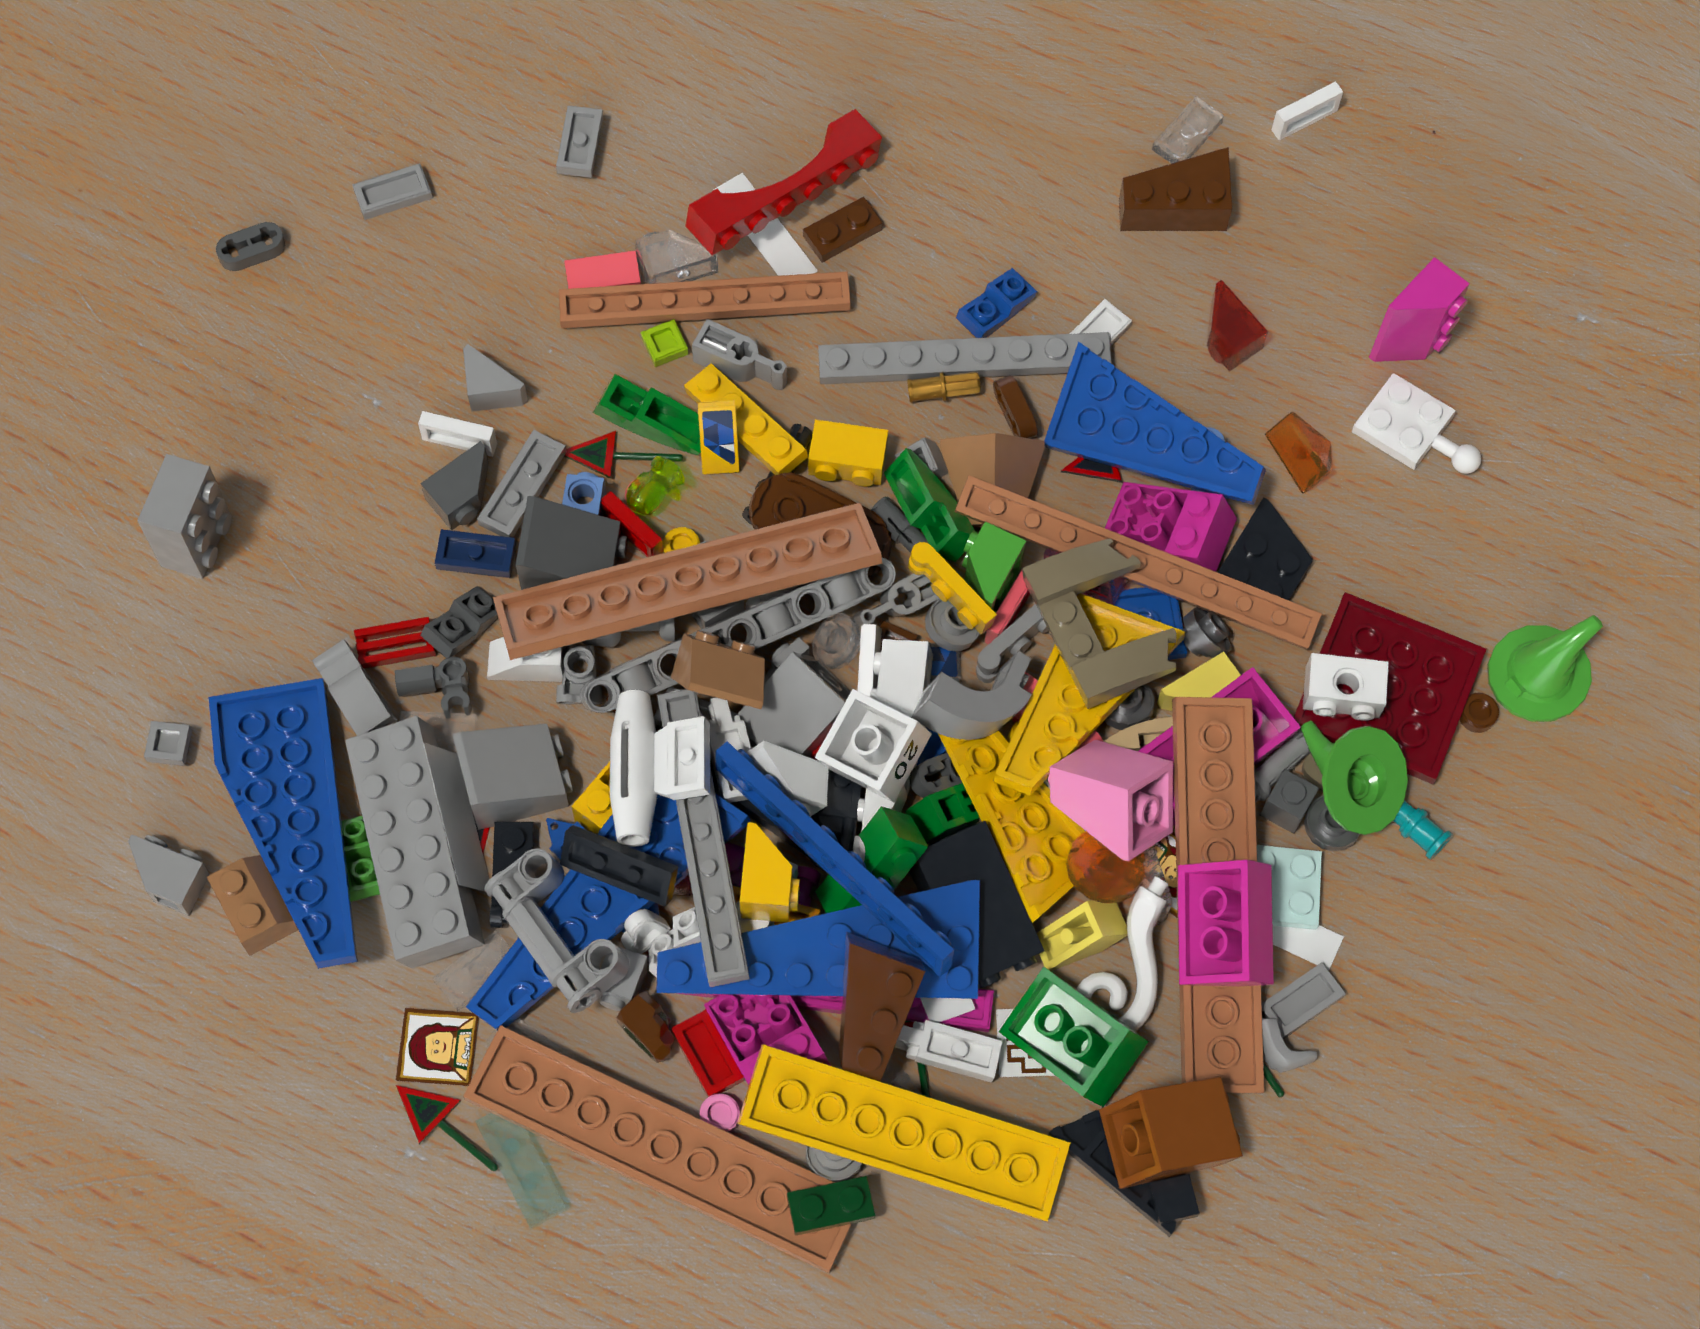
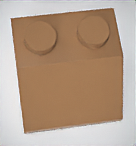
M697 630L696 636L683 633L670 678L690 691L757 709L762 708L765 659L754 653L755 646L733 640L732 646L718 643L719 636Z
M260 855L241 858L206 877L249 956L298 930Z

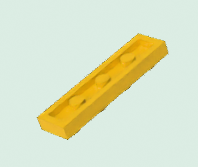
M712 363L684 385L686 394L697 404L700 402L735 400L737 440L773 474L789 473L808 458L806 449Z

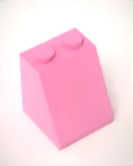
M1093 740L1050 766L1048 776L1050 802L1122 860L1130 861L1173 832V761L1099 740Z

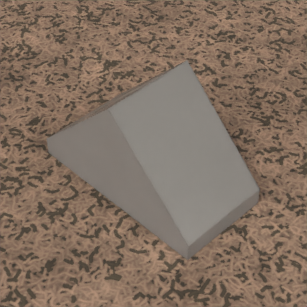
M467 344L463 348L467 394L471 411L523 406L528 401L523 382L471 345Z

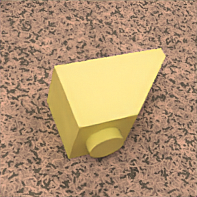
M1223 651L1162 688L1157 704L1161 709L1172 711V699L1175 697L1211 698L1241 676V674Z
M1115 899L1086 901L1037 932L1044 949L1043 952L1039 953L1044 967L1050 971L1056 970L1100 953L1127 936V925Z

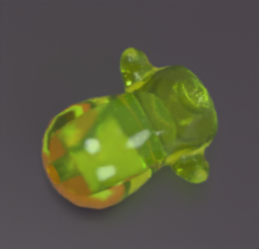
M656 456L651 462L649 472L639 474L625 490V500L628 507L634 513L645 516L656 512L667 494L673 500L679 501L681 499V492L678 487L685 484V476L673 461L665 457Z

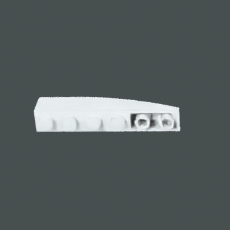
M883 639L881 652H876L874 657V674L879 675L878 686L871 689L870 698L912 717L923 691L930 684L933 653L929 642ZM910 775L895 802L866 789L865 798L859 799L857 808L858 822H862L861 832L881 806L898 812L902 811L911 786ZM855 836L853 852L864 861V843L860 836Z

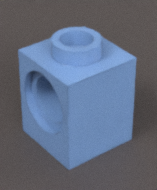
M580 472L577 475L567 474L562 504L603 516L601 499L606 495L604 478L589 472ZM581 497L593 499L588 504L576 503V500Z

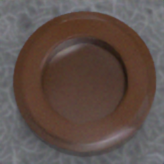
M1484 693L1470 694L1460 717L1461 724L1471 732L1482 733L1488 731L1493 727L1499 716V708L1496 701Z

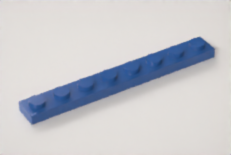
M728 741L716 750V770L939 977L951 967L954 949L944 933L939 930L934 932L923 921L921 913L913 905H905L897 898L893 888L885 879L881 877L876 878L866 869V865L859 855L853 851L848 853L838 843L835 834L824 825L820 827L811 819L806 807L798 800L792 801L782 792V788L776 779L769 774H762L754 766L753 760L744 750H736Z

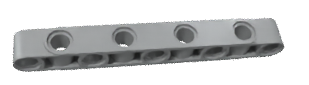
M882 558V564L877 565L883 573L882 581L878 585L870 582L867 575L870 567L806 583L707 626L700 631L719 636L718 643L732 646L733 641L730 637V631L734 625L740 624L747 631V639L744 643L753 645L757 649L865 601L866 598L888 589L895 581V567L889 560ZM804 594L812 596L815 600V610L810 615L804 614L799 607V601ZM696 632L689 635L696 636ZM682 638L610 669L609 672L589 680L581 688V703L590 712L605 713L617 708L618 697L624 691L641 690L652 695L677 684L675 680L670 678L671 676H667L662 672L660 663L667 654H671L675 658L677 657ZM596 685L604 686L609 694L608 701L601 707L595 706L590 700V691Z

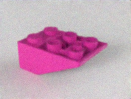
M1123 482L1105 529L1216 572L1237 517L1223 494Z
M721 994L704 1004L748 1085L761 1045H767L831 1066L791 995Z

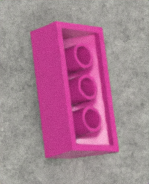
M1253 667L1211 697L1252 698L1254 766L1289 741L1301 728ZM1171 726L1138 752L1173 761V826H1175L1173 726Z

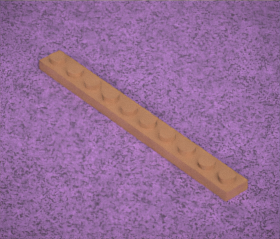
M970 475L967 477L954 511L981 523L986 521L1015 536L1058 553L1110 538L1114 541V545L1111 548L1127 559L1134 555L1141 563L1140 568L1119 577L1208 612H1213L1218 616L1305 650L1309 649L1322 615L1320 612Z

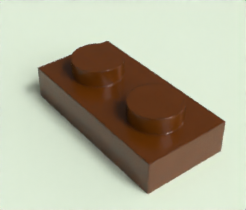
M863 196L804 228L803 237L821 263L882 231L883 223Z

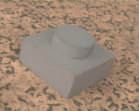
M151 721L144 753L145 760L152 763L185 766L192 735L190 725Z

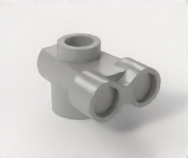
M566 646L562 685H557L556 689L557 704H582L580 699L581 688L586 682L597 677L594 646ZM577 661H584L587 663L588 668L583 673H576L573 670L574 664ZM600 685L594 686L590 691V700L594 705L602 704V686Z

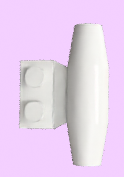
M628 690L620 693L618 697L610 738V802L617 842L626 846H642L649 842L657 794L672 800L710 794V722L704 716L667 722V726L656 732L650 695L641 690Z

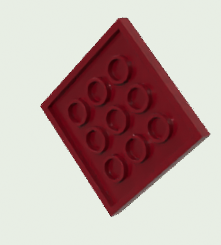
M1344 592L1319 654L1387 661L1386 706L1379 718L1366 721L1352 718L1351 715L1339 713L1332 716H1320L1313 713V710L1303 709V692L1293 718L1300 726L1305 722L1313 721L1331 743H1335L1347 731L1363 726L1384 730L1398 743L1406 760L1407 774L1434 784L1487 649ZM1346 684L1337 685L1339 691L1344 694L1354 693L1352 688Z

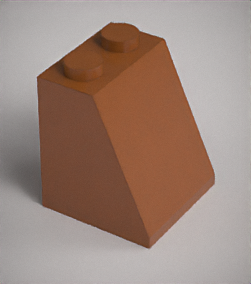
M1221 1077L1140 1090L1099 1109L1120 1189L1220 1166L1243 1156L1240 1148V1137L1235 1130L1229 1108V1097L1224 1090Z

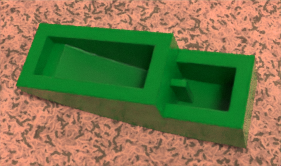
M614 374L593 411L594 414L659 444L694 455L701 453L699 416L697 412L652 387L646 391Z
M905 448L887 468L884 475L910 526L920 528L928 544L944 559L956 562L963 555L966 542L975 529L966 516L954 512L957 501L943 483L911 449Z

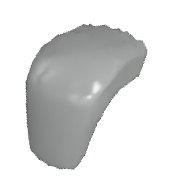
M1262 1018L1263 1061L1271 1069L1282 1073L1305 1066L1317 1059L1316 1051L1290 1050L1283 1041L1278 1020Z

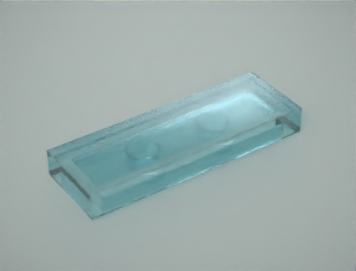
M493 1113L475 1121L530 1230L567 1211L526 1129Z

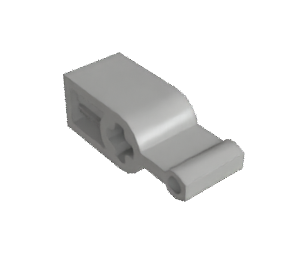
M706 319L692 344L693 362L704 367L712 363L726 377L735 381L746 382L757 377L771 383L772 387L776 390L784 389L787 384V366L783 361H773L759 355L758 346L750 337Z
M912 573L894 582L892 586L884 590L881 594L880 605L873 609L859 611L852 619L856 626H863V624H871L876 616L884 612L893 617H900L913 613L940 598L933 592L931 585L919 591L918 588L926 585L930 580L924 574L916 575ZM905 593L907 599L903 604L896 605L894 598L898 594Z
M343 639L312 660L357 736L399 722L346 640Z

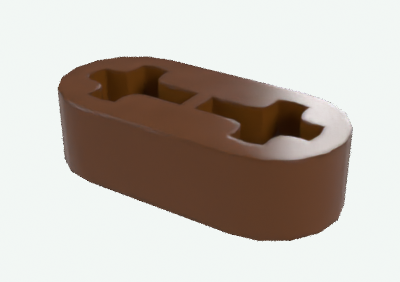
M1009 375L993 381L995 397L1013 435L1029 439L1036 437L1038 430L1035 419L1015 378Z

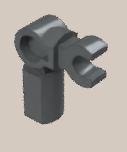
M446 658L438 667L427 665L395 670V684L399 697L435 692L437 688H442L444 696L441 700V707L446 719L451 718L450 710L457 704L463 705L466 716L471 715L472 705L467 694L470 678L466 664L461 658Z

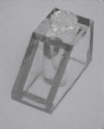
M674 231L650 232L642 238L635 240L637 260L647 284L693 281L719 273L717 253L712 256L700 242Z

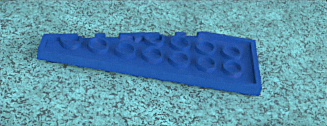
M319 678L208 697L214 763L317 968L358 962L324 679Z

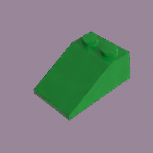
M1046 967L1042 968L998 1031L1081 1096L1101 1107L1105 1106L1149 1042Z

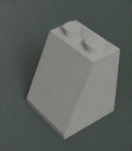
M792 652L764 683L762 708L757 709L745 705L737 715H739L741 721L744 720L750 746L755 747L762 741H767L812 758V751L825 740L851 691L816 657Z
M547 724L465 731L452 734L478 830L494 827V822H512L569 807L566 794L573 792L568 770H559L557 758L564 757L558 735L550 736Z

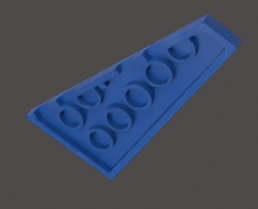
M1078 341L1044 440L1046 448L1207 493L1223 494L1226 498L1247 504H1255L1266 472L1264 466L1210 432L1199 422H1195L1178 408L1135 379L1133 380L1121 372L1113 364L1102 359Z

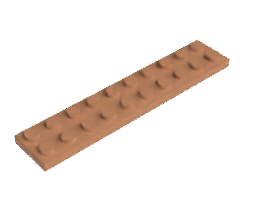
M857 503L495 596L493 600L509 659L513 660L882 564V556L862 505Z
M1175 697L1172 699L1177 916L1178 865L1236 860H1252L1257 862L1252 698ZM1178 923V955H1179V923ZM1179 985L1182 1083L1221 1077L1227 1094L1264 1093L1261 985L1239 987Z
M501 1025L463 1096L464 1100L827 1273H830L852 1225L849 1224L795 1236L786 1196L787 1193L834 1182Z

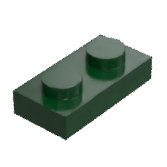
M867 1176L792 1191L786 1195L795 1236L875 1219Z

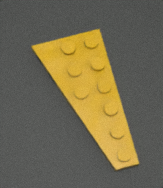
M1081 593L1077 595L1104 651L1174 628ZM1174 628L1176 631V643H1168V655L1184 640L1185 631ZM1055 644L995 773L994 782L1031 796L1048 778L1050 766L1072 754L1135 689L1087 709Z
M999 731L987 737L972 740L950 738L938 733L981 821H986L1022 903L1033 923L1103 861L1107 855L1081 826L1050 802V789L1044 782L1031 796L994 782L995 773L1009 745V742Z

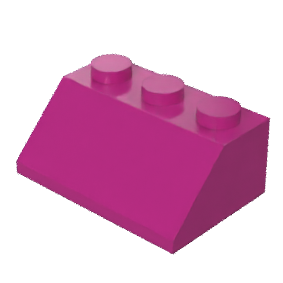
M1434 257L1388 306L1369 358L1374 362L1425 360L1434 349L1437 352L1442 351L1452 338L1450 332L1460 320V317L1457 315L1468 301L1464 296L1470 283Z
M1252 860L1178 865L1179 985L1237 987L1274 985L1271 865Z

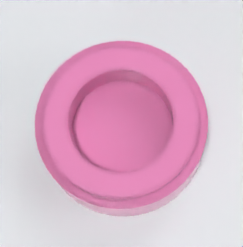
M714 1094L705 1099L700 1108L701 1120L728 1133H732L737 1128L740 1110L737 1102L732 1097L726 1094Z

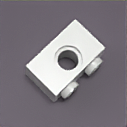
M1311 653L1305 667L1303 709L1313 710V713L1320 716H1332L1339 713L1348 714L1354 719L1363 721L1379 718L1386 706L1388 662ZM1346 684L1352 688L1354 693L1344 694L1339 691L1337 685Z

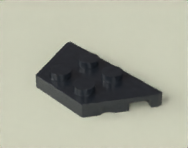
M1263 497L1218 573L1290 601L1313 559L1270 501Z
M1099 1110L1083 1115L1081 1119L1062 1127L1057 1126L1049 1132L1048 1136L1070 1142L1069 1155L1168 1237L1173 1234L1177 1222L1158 1226L1148 1187L1149 1183L1123 1189L1119 1188Z

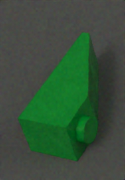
M963 783L930 794L905 810L906 814L911 815L927 844L981 822Z

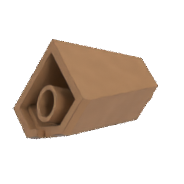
M1000 433L940 439V448L958 500L968 475L1026 498L1029 497L1044 451L1045 441ZM968 518L972 526L982 528L984 523Z

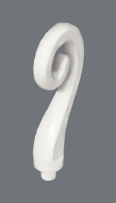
M1156 876L1147 889L1139 886L1127 916V936L1135 967L1137 987L1135 998L1130 1008L1119 1020L1134 1031H1138L1147 1021L1157 998L1158 972L1153 945V930L1167 903L1161 896L1168 883ZM1092 973L1083 979L1076 988L1090 999L1096 990H1107L1111 995L1109 1005L1113 1010H1120L1127 1001L1128 991L1120 977L1112 973Z

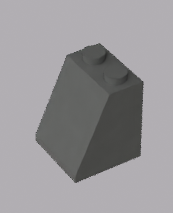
M527 496L516 559V569L521 590L618 565L619 558L626 557L628 536L622 535L620 521L539 497Z

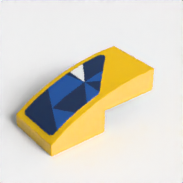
M735 400L698 403L702 474L739 472Z

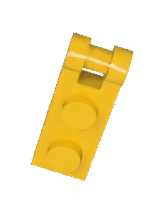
M926 542L915 544L908 561L910 571L916 575L924 574L932 583L931 588L937 597L944 602L949 601L958 610L957 615L961 622L971 630L975 628L982 635L993 625L997 614L930 544Z

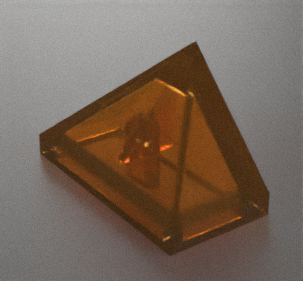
M1290 412L1265 433L1266 438L1301 493H1307L1332 472L1331 442L1295 412Z

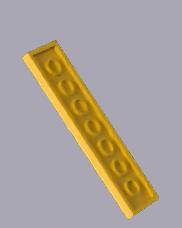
M761 1045L737 1124L1047 1222L1070 1146V1142L767 1045Z

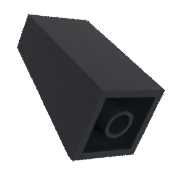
M986 821L968 826L928 845V848L909 871L919 892L969 880H980L978 984L980 988L1002 979L999 972L1011 966L1017 972L1037 962L1035 955L1044 951L1043 946Z

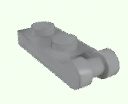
M1036 604L979 653L976 676L981 682H993L998 675L999 666L1018 650L1024 653L1031 645L1030 639L1039 631L1042 634L1049 631Z

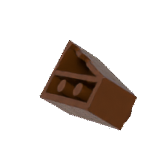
M1228 147L1124 177L1122 180L1119 196L1120 231H1227L1232 212Z
M846 932L839 1041L840 1064L843 1070L880 1082L925 974V969L922 961L918 958Z

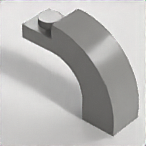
M1018 650L1000 668L990 691L969 689L941 672L923 691L911 718L917 720L928 729L950 738L972 740L992 735L1010 721L1029 701L1032 694L1023 688L1029 678L1025 672L1031 658Z

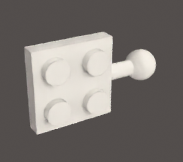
M1394 373L1353 426L1352 433L1413 470L1431 447L1451 458L1453 467L1460 473H1472L1481 464V454L1476 447L1469 444L1458 446L1441 435L1453 419L1456 410Z

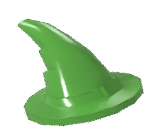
M1592 615L1565 631L1547 625H1527L1509 632L1495 645L1487 664L1488 684L1496 700L1512 715L1531 722H1552L1570 715L1585 700L1592 682L1591 663L1583 646L1603 627L1599 618Z
M1313 721L1305 722L1301 726V731L1308 749L1322 774L1324 802L1332 818L1342 828L1350 832L1366 835L1381 831L1395 819L1406 794L1408 783L1406 760L1398 743L1386 731L1370 726L1351 729L1335 741V743H1331Z

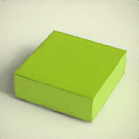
M674 319L641 332V339L655 367L689 355L688 347Z

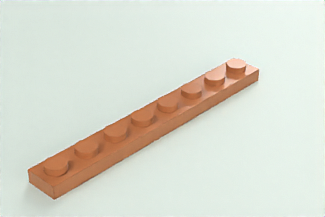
M848 271L559 289L561 328L668 322L673 319L675 321L846 311L850 310L851 305Z

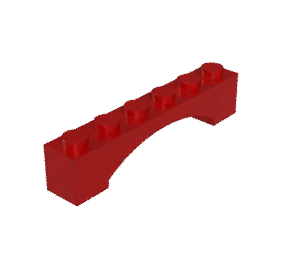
M854 109L828 124L824 147L801 170L780 182L747 192L721 193L717 188L689 204L685 226L712 256L723 249L729 250L743 237L750 233L756 234L762 231L772 220L779 216L785 217L789 215L796 206L806 200L813 201L830 186L842 184L852 173L861 168L867 169L871 167L879 157L878 153L882 136Z

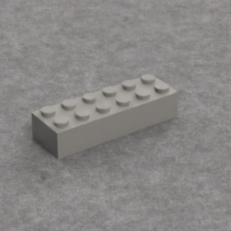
M414 716L346 739V747L395 960L410 968H415L485 945L472 888L461 886L457 881L424 748V743L438 747L433 727L420 717Z

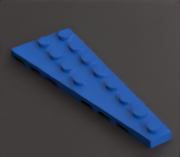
M657 794L649 842L642 846L628 847L677 865L678 871L675 886L689 875L676 800ZM716 794L723 837L726 844L744 829L751 820L747 814ZM612 814L597 834L617 842ZM570 869L564 877L562 884L553 891L541 907V910L574 956H576L597 939L610 941L624 929V923L632 913L641 909H648L655 902ZM518 937L466 1008L498 1031L500 1025L505 1028L508 1027L554 987Z
M969 880L897 897L905 905H913L921 913L923 921L934 932L939 930L944 933L954 949L952 965L940 977L922 961L925 974L915 998L978 999L980 880ZM863 905L741 933L750 977L748 980L710 987L701 942L657 952L656 993L843 996L846 932L912 957L920 958Z

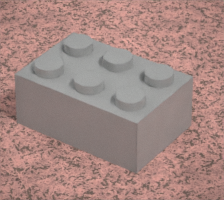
M166 454L137 521L161 567L203 579L207 568H212L216 562L218 542L221 535L228 533L232 515L229 512L210 466Z

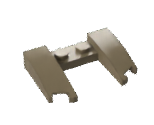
M1110 538L1067 550L1022 568L1023 580L1087 709L1176 671V663L1168 661V643H1176V631L1174 628L1104 651L1076 596L1141 567L1139 559L1134 555L1127 559L1111 548L1114 545V541Z

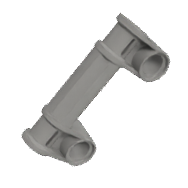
M539 848L531 849L505 870L498 872L489 879L484 890L488 896H494L502 907L504 919L522 941L551 985L558 987L568 1000L567 1007L570 1012L578 1013L591 1006L600 995L626 976L629 970V959L626 953L606 939H597L591 942L574 956L537 904L562 884L564 869L545 850ZM548 863L546 873L539 878H535L537 868L542 864ZM608 953H613V961L610 966L600 969L601 959Z

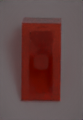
M1220 280L1216 283L1211 301L1207 347L1211 357L1217 363H1222L1230 372L1263 349L1268 331L1231 289Z

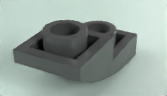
M476 586L455 599L449 611L426 624L420 636L445 658L452 657L473 642L498 619L494 600L480 587Z

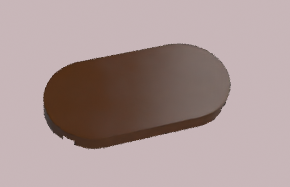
M790 472L780 473L764 480L756 488L750 500L749 516L754 530L857 503L802 475ZM862 506L881 551V556L888 560L892 544L886 530L887 526L879 515ZM877 565L870 566L867 573L868 578L881 570L880 567Z

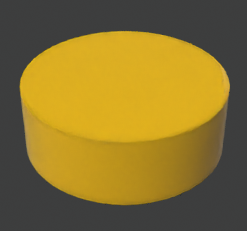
M674 528L665 535L663 550L666 553L700 544L698 535L689 528Z

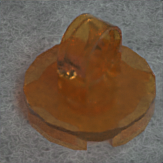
M1086 831L1072 843L1066 861L1068 878L1076 890L1090 900L1100 903H1119L1132 897L1139 886H1141L1145 875L1143 865L1145 857L1142 852L1130 861L1122 860Z

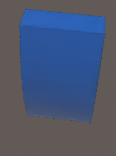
M1011 268L988 283L983 294L958 310L956 319L976 338H987L1025 307L1036 296L1037 291L1018 272Z

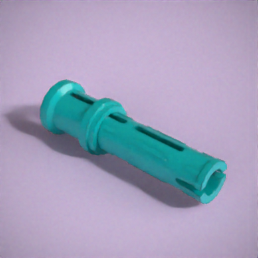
M1404 800L1393 821L1400 826V835L1404 838L1410 837L1426 851V857L1432 860L1447 845L1453 833L1449 830L1444 832L1427 817L1428 812L1425 809H1415Z

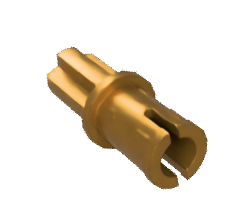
M939 372V376L907 379L910 403L942 398L943 401H946V397L976 394L981 390L978 372L943 375V372Z

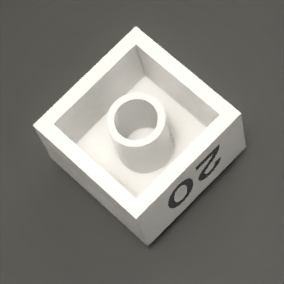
M852 689L815 758L831 771L895 802L932 733L917 720Z

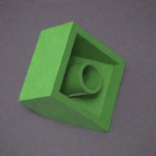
M985 521L979 533L973 531L969 536L964 548V552L967 554L963 560L962 567L966 568V583L996 613L1021 571L1026 540Z

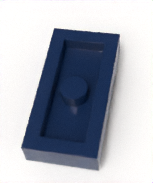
M441 529L434 564L437 570L510 578L516 540L511 537Z

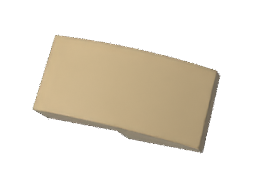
M1163 717L1132 725L1110 736L1104 742L1139 751L1140 746H1146L1173 726V717Z

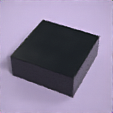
M1190 1174L1149 1183L1148 1187L1158 1226L1199 1216L1200 1212Z

